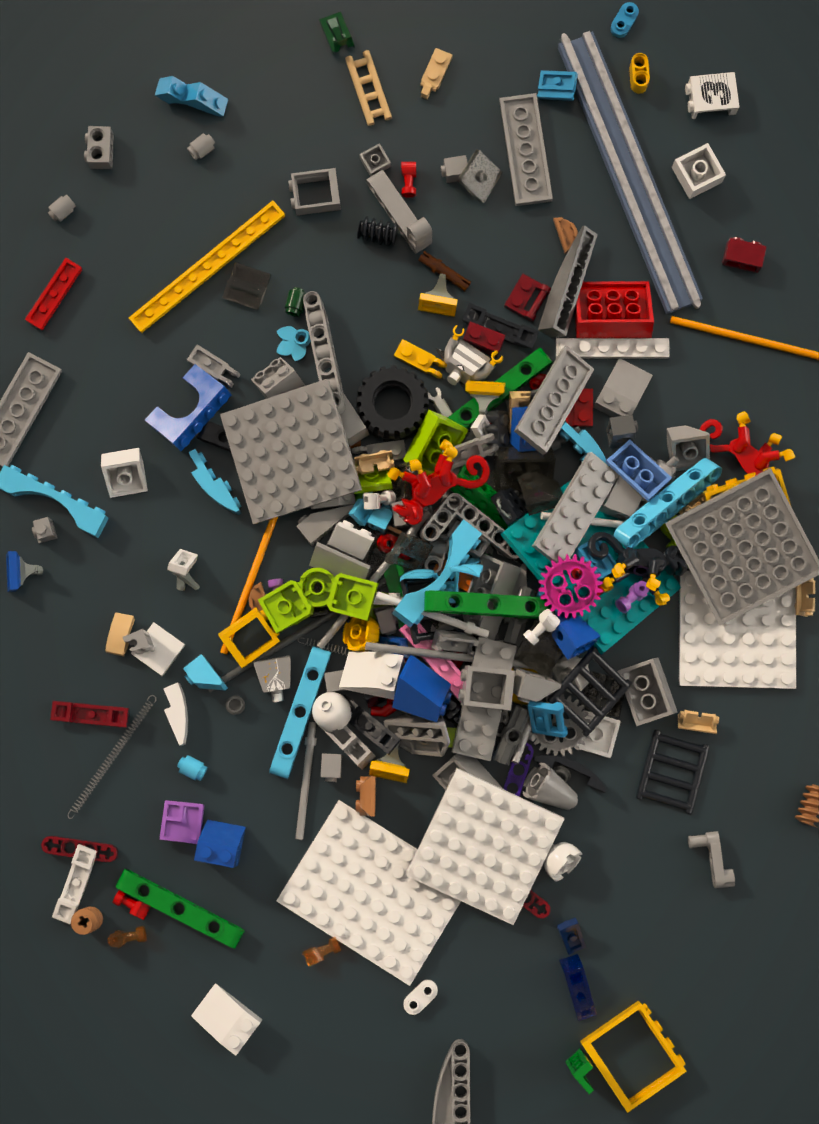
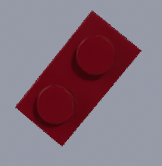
M740 237L729 238L722 265L759 273L763 265L767 246L757 241L747 242Z
M470 321L463 340L488 355L498 351L497 355H495L498 358L505 335Z

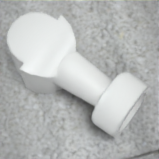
M385 490L381 495L377 493H363L364 509H380L381 503L391 505V503L396 501V495L393 490Z
M550 609L540 613V622L533 631L527 630L523 634L534 646L539 642V635L544 631H554L560 623V619Z

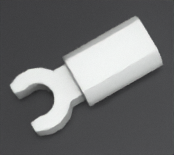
M437 387L435 390L438 395L432 397L428 392V399L434 402L433 406L437 413L448 418L453 413L445 399L441 398V390Z

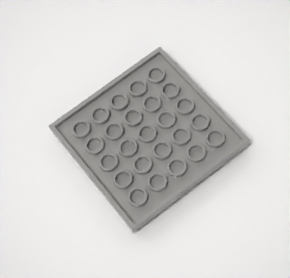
M329 379L220 414L253 524L362 490Z
M771 468L665 523L719 626L819 575V559Z

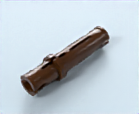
M426 251L421 254L418 261L432 269L433 273L445 274L448 281L464 292L468 289L471 281L442 263L441 259L434 258Z

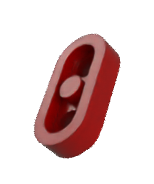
M382 534L377 540V547L381 552L389 555L401 539L392 534ZM388 540H390L391 545L389 547L387 546ZM408 543L405 547L407 553L404 555L402 550L396 559L401 561L409 560L414 552L412 545Z

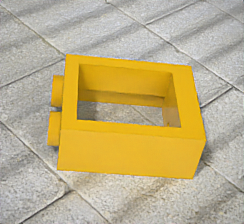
M254 608L218 634L241 668L280 642L277 637L280 634H277L274 628L268 625L266 622L268 618L263 610L259 612L257 608ZM257 617L272 639L244 657L229 636Z

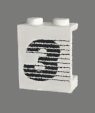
M735 72L690 76L688 84L685 85L686 95H689L690 100L688 101V112L691 113L692 119H696L698 113L728 110V115H736L739 109Z

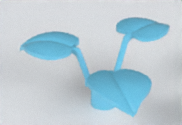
M468 558L463 565L459 563L458 566L450 567V571H456L455 580L445 582L447 587L444 591L459 592L458 581L460 572L479 578L483 570V565L477 564L480 562V558ZM414 569L403 574L400 577V582L404 579H428L431 577L437 579L439 576L437 573H434V570ZM453 598L449 599V603H456Z

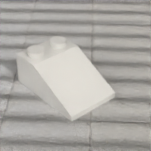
M349 652L339 689L394 700L398 678L405 666L404 656L388 652Z
M216 983L191 1015L208 1033L235 1056L262 1021L259 1016Z

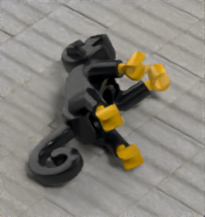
M606 532L593 534L587 543L589 555L596 560L604 559L609 552L606 543H601L599 546L600 551L596 549L597 541L607 542L619 555L616 560L617 564L611 570L613 575L606 577L603 580V584H601L605 592L614 588L613 584L627 578L631 573L642 577V581L646 582L649 592L655 595V603L657 605H666L670 601V597L667 593L660 594L658 587L661 581L655 578L663 570L669 576H672L673 573L677 576H682L688 570L687 564L676 545L669 546L664 553L655 548H624L614 536Z

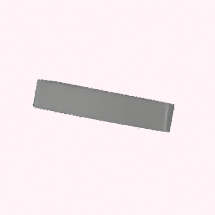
M457 1039L452 1043L442 1065L434 1096L432 1124H470V1051L468 1043L463 1039ZM463 1045L466 1051L463 1054H457L455 1052L456 1046ZM457 1066H464L466 1072L463 1075H458L455 1072ZM458 1086H463L466 1088V1092L463 1095H457L455 1089ZM458 1107L466 1109V1113L463 1116H458L455 1113Z

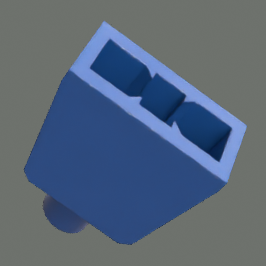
M562 613L560 616H557L560 619V623L552 633V637L568 660L591 649L600 638V635L581 617L576 615V618L566 619Z

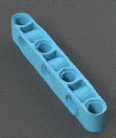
M708 458L701 459L615 530L614 537L626 548H634L698 497L706 487L713 484L720 477L722 467Z
M315 646L312 647L269 773L285 779L289 778L332 652ZM312 670L317 671L319 674L318 678L314 681L308 679V674ZM304 707L306 710L305 716L298 718L295 714L296 709ZM285 744H291L293 747V751L289 755L283 753L282 749Z

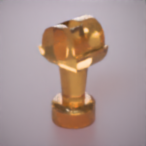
M139 926L136 927V931L125 933L122 930H116L115 933L108 937V944L111 947L120 948L127 942L136 939L139 943L146 942L145 927Z
M336 937L329 939V944L318 948L310 947L302 953L309 967L324 960L323 956L331 951L336 954L342 950Z

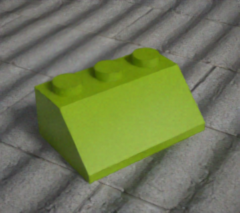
M428 410L403 460L410 466V460L418 459L422 464V470L430 475L435 472L440 454H443V450L440 449L443 440L446 439L451 442L453 447L459 445L464 440L468 429L444 415Z

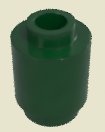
M294 287L289 290L285 304L286 314L300 317V314L303 313V298L306 294L303 289Z

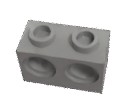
M88 126V133H85L87 151H84V161L87 162L90 169H112L114 133L111 127ZM97 137H103L102 140L95 141ZM97 154H102L101 158L94 159Z

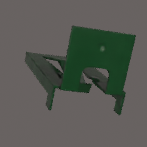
M341 11L319 19L333 56L334 52L340 51V47L347 44L348 48L352 46L355 48ZM326 21H327L328 24L330 25V27H331V29H332V31H333L335 37L333 36V34H332L330 28L328 27Z

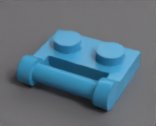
M529 701L528 711L533 733L561 738L567 736L568 730L564 724V706L562 703L550 704L541 701ZM551 714H555L557 727L552 725Z

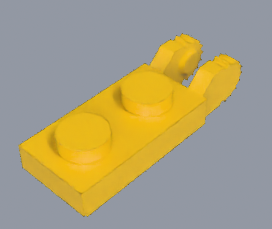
M403 339L394 354L396 359L439 379L443 375L441 372L431 368L432 364L434 363L444 369L447 367V364L441 359Z

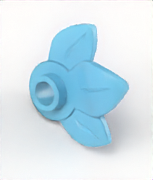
M292 326L282 327L277 330V334L282 339L277 348V353L283 356L292 354L294 361L301 360L306 354V347L311 342L309 332L304 329L296 330ZM303 336L305 337V340L303 342H300L298 340L299 337Z

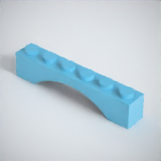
M14 465L10 467L3 466L0 471V490L14 497L35 494L54 499L68 509L78 528L99 538L109 519L104 515L106 511L98 507L92 509L88 507V502L80 498L76 501L71 498L72 495L64 490L58 492L54 490V485L46 481L42 484L37 481L38 478L30 473L26 476L20 473L22 470Z
M463 519L449 538L448 559L440 576L426 588L406 594L391 614L410 628L414 623L418 625L424 617L421 614L424 611V592L429 590H445L447 587L445 584L448 578L452 580L456 575V571H450V567L458 566L459 563L463 565L470 557L467 553L471 548L473 550L476 549L481 542L478 538L482 533Z

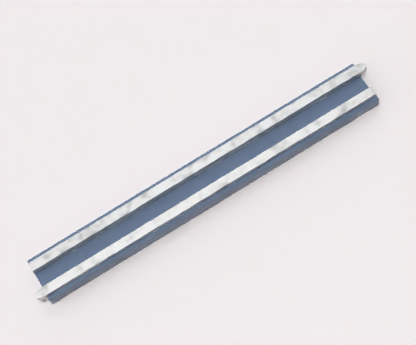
M593 31L583 33L582 37L570 41L568 36L563 33L561 43L558 44L559 53L568 72H577L578 74L576 95L665 313L669 314L691 305L699 309L703 299L595 35Z

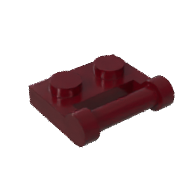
M522 274L504 307L534 322L536 313L545 297L549 295L551 288ZM534 291H540L530 310H524Z

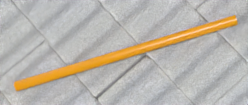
M672 316L670 320L671 324L819 360V352L675 316Z
M278 517L270 519L267 524L231 624L242 617ZM235 633L229 636L232 639V641ZM223 643L220 652L227 655L229 650Z

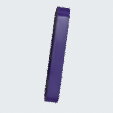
M529 743L525 745L528 747L527 750L530 751V754H526L524 760H528L527 764L522 761L519 762L524 767V773L520 776L515 775L513 767L517 764L512 762L503 787L507 791L508 784L515 783L518 786V791L515 793L517 796H520L534 753L533 747Z

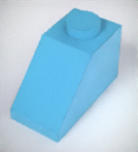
M382 504L380 509H374L367 521L368 528L381 534H386L388 531L387 527L391 525L393 520L392 507Z
M202 654L183 668L187 673L184 677L191 685L195 684L203 689H228Z

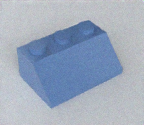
M628 440L605 461L647 501H650L665 489L672 479L670 475L631 440Z

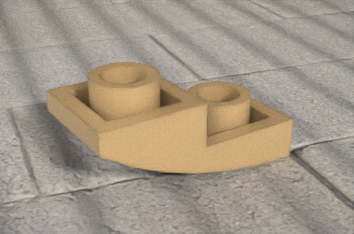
M115 612L107 639L106 653L119 656L125 655L129 642H124L122 637L130 634L135 621L134 616Z

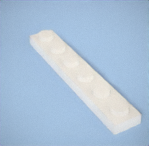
M556 338V358L565 346H568L582 359L669 358V338Z

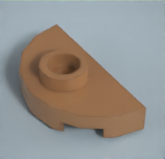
M562 217L553 218L564 253L567 254L578 234L577 228L574 223Z
M262 582L253 587L248 598L251 610L257 608L259 612L263 609L258 599L266 595Z

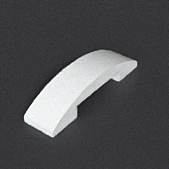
M80 844L77 845L69 875L52 915L53 918L71 924V918L78 909L96 858V850Z

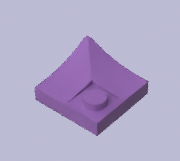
M165 800L159 840L197 844L202 833L205 805Z

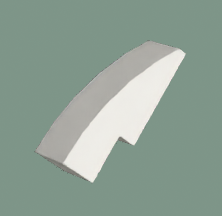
M177 682L164 688L171 707L164 711L179 746H183L186 744L188 733V711L181 684Z

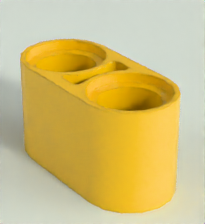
M636 53L632 57L629 67L630 83L633 92L641 94L646 91L649 84V63L645 54ZM635 63H641L643 66L638 67ZM641 80L644 84H638L636 81Z

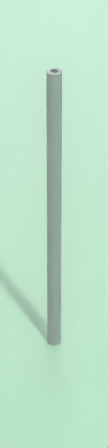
M425 509L422 521L412 525L369 581L377 583L430 517L431 513ZM341 614L317 646L323 650L349 616Z
M366 642L365 650L472 662L474 656L464 653ZM514 659L512 667L538 670L539 662Z

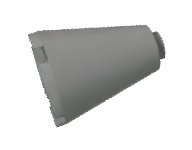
M539 763L540 767L532 768L524 781L523 786L526 787V792L523 791L524 797L564 810H570L577 805V793L549 765Z

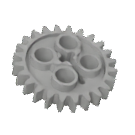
M564 694L560 696V699L587 724L590 723V719L584 718L588 715V712H582L584 705L577 706L579 703L578 699L571 702L572 696H569L567 700ZM553 714L552 719L553 726L556 725L555 714ZM564 719L567 729H574L576 732L573 738L563 737V742H560L559 737H556L554 741H547L546 735L534 733L537 739L534 745L541 744L539 750L543 751L546 748L547 755L554 751V756L561 752L562 756L565 757V751H568L571 755H573V748L579 751L578 744L585 745L582 739L589 738V736L585 737L582 733L583 730L571 719Z

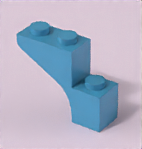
M174 76L160 78L155 92L156 97L168 104H185L219 117L224 116L228 102L226 97L201 82L185 84Z

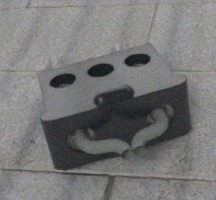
M513 488L501 489L491 496L497 511L508 526L529 512L528 507H524L519 499L518 491H514Z

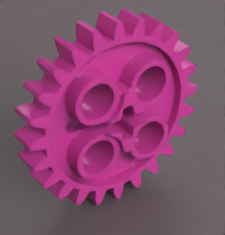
M566 554L565 560L558 556L557 563L551 560L552 567L545 565L547 573L541 572L545 579L538 581L544 585L538 588L540 592H544L540 598L547 599L544 605L548 606L551 604L550 610L552 612L557 609V616H560L562 612H564L565 618L568 617L569 613H572L573 618H576L577 612L583 616V610L590 613L589 606H597L594 599H601L597 595V593L603 592L601 588H598V585L603 584V581L597 580L601 574L594 573L597 569L596 566L590 568L592 563L590 560L584 563V556L577 560L576 554L573 555L572 559ZM575 568H579L582 571L581 576L578 578L571 577V571ZM563 570L567 571L571 583H576V585H574L573 588L578 598V602L574 601L570 589H565V587L568 586V583L563 574ZM555 576L563 577L561 585L557 586L552 583ZM581 587L589 589V593L586 596L578 594V590ZM563 594L570 596V601L566 604L560 602V597Z

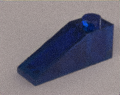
M576 954L559 960L578 1021L596 1016V1009L579 955Z

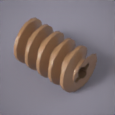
M812 784L805 787L810 793H803V797L807 800L800 801L804 808H798L797 810L802 815H795V818L799 822L818 828L814 825V822H819V819L816 817L819 815V786Z
M91 906L78 910L71 918L72 929L81 935L97 930L103 923V916L100 910Z

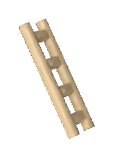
M366 50L363 52L364 58L353 61L352 56H347L345 60L367 125L372 126L375 124L373 118L384 115L387 121L392 119V115L370 51ZM367 65L370 75L359 78L356 68ZM373 82L375 91L365 94L362 85ZM378 98L381 108L370 111L368 101Z

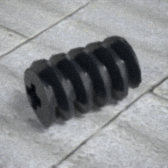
M366 216L363 221H360L357 239H360L363 235L365 241L370 237L371 242L374 243L378 238V244H382L385 240L386 246H389L392 242L394 247L398 232L397 224L395 223L393 228H390V222L383 226V220L376 224L375 218L370 223L368 216Z

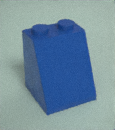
M410 655L398 678L392 708L437 723L440 715L444 716L446 704H449L453 694L450 692L451 684L416 657Z
M207 820L198 839L194 860L231 868L238 866L246 827Z

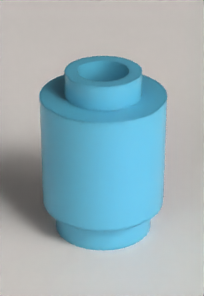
M189 755L186 758L182 757L177 765L180 768L179 773L195 781L196 779L201 781L208 768L204 766L203 762Z

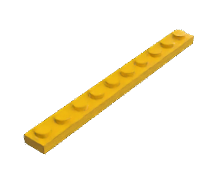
M271 201L132 314L129 320L142 334L285 217V213L274 201Z

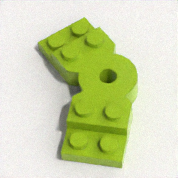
M311 568L302 574L299 582L290 580L261 597L258 601L277 634L313 615L315 607L328 606L332 612L369 621L379 583L342 573L334 576L330 571L323 568ZM320 582L322 590L316 593L314 587Z

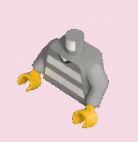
M456 325L453 328L454 335L450 337L444 350V362L447 364L445 370L450 374L447 378L448 382L456 385L461 381L466 385L468 380L480 381L486 379L495 368V364L503 361V355L499 360H495L494 357L498 351H494L491 354V358H489L463 339L458 340L464 334V328L461 334H456L455 329L458 326Z

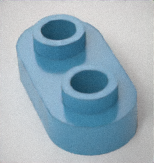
M627 2L622 5L611 24L613 36L622 38L628 34L638 17L639 9L636 4ZM631 9L633 12L629 13L627 10ZM618 24H622L624 27L620 28Z

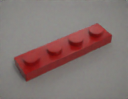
M65 258L25 318V321L43 331L83 270L82 267Z

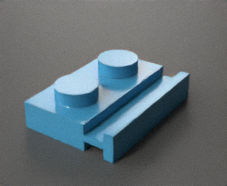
M541 70L537 98L574 101L578 77L577 72Z
M602 541L596 542V549L600 551L599 546ZM588 542L577 547L575 553L579 559L584 556V562L590 560L592 562L591 567H597L594 573H600L601 576L597 580H601L612 573L611 570L617 563L609 552L602 560L592 558L588 553Z

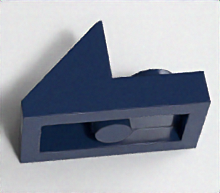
M576 917L557 925L568 955L586 948Z

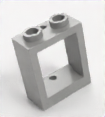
M336 168L291 173L292 180H288L289 190L294 194V198H291L292 210L296 209L297 215L341 210ZM330 180L332 202L300 206L297 184Z
M465 666V669L461 670L460 680L463 681V688L459 690L458 700L461 701V705L511 711L515 671ZM473 671L503 675L500 704L469 701Z

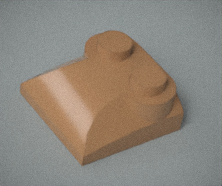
M360 776V780H356V792H360V800H356V812H359L360 816H376V776Z

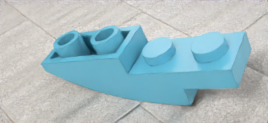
M564 422L559 435L566 441L570 440L574 444L573 448L579 454L584 453L579 460L582 462L587 453L593 452L605 463L606 458L591 435L586 430H581L577 433L569 424Z
M196 449L188 452L198 468L191 473L202 489L220 506L237 515L241 514L239 508L242 506L237 497L232 498L229 493L232 491V488L227 480L223 482L220 477L214 481L213 479L216 476L211 468L207 470L204 464L207 460L202 452L198 453Z

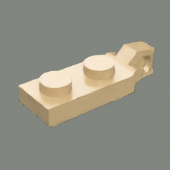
M435 48L421 79L420 86L423 87L421 91L422 98L428 100L431 91L436 92L439 89L452 60V54Z

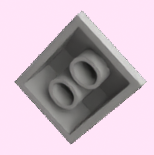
M619 358L593 408L611 417L632 415L653 375Z

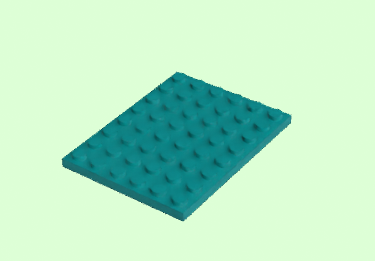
M570 481L501 534L503 539L538 580L545 579L541 575V572H548L545 565L553 566L550 560L532 547L547 521L541 520V512L552 513ZM600 511L594 517L623 521ZM590 525L577 547L588 542L592 535L597 532H606L614 536L617 528ZM602 541V543L608 545L609 553L616 562L619 555L607 542ZM642 541L633 549H642L649 547L644 543V541ZM563 570V574L568 583V586L565 587V589L569 588L572 593L574 601L578 602V598L573 588V586L576 585V583L572 584L567 571ZM664 570L655 578L661 581L658 587L660 594L667 593L671 597L681 589L680 584L673 575L669 576ZM630 573L627 578L613 584L614 588L612 590L602 593L599 596L600 600L594 599L597 606L590 605V613L586 610H583V616L579 612L576 613L577 616L581 617L600 635L594 646L601 655L659 607L655 603V595H652L649 591L642 600H635L631 603V609L627 613H622L616 607L615 601L620 597H626L630 593L629 588L634 583L642 581L641 576ZM555 576L552 583L557 586L561 585L563 577ZM581 587L578 590L580 596H586L589 593L587 587ZM568 594L561 595V603L566 604L570 601Z

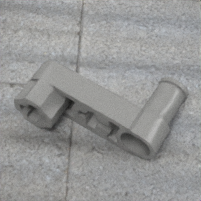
M706 832L705 835L688 836L689 848L707 846L714 888L734 887L735 876L733 869L723 868L718 832Z

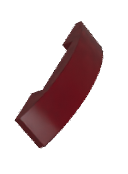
M53 701L50 720L127 728L129 708Z

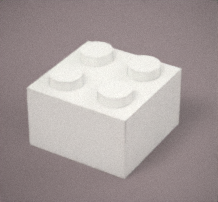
M708 143L675 159L672 166L689 199L721 184L726 176Z

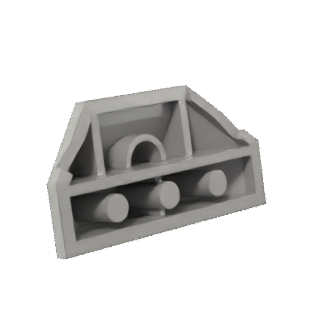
M404 714L383 721L384 726L401 739L399 742L400 747L411 754L442 757L445 755L450 744L447 727L441 715L437 723L413 714L411 716Z

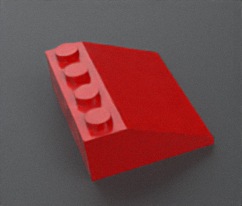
M649 281L582 283L575 306L576 338H652L654 316Z

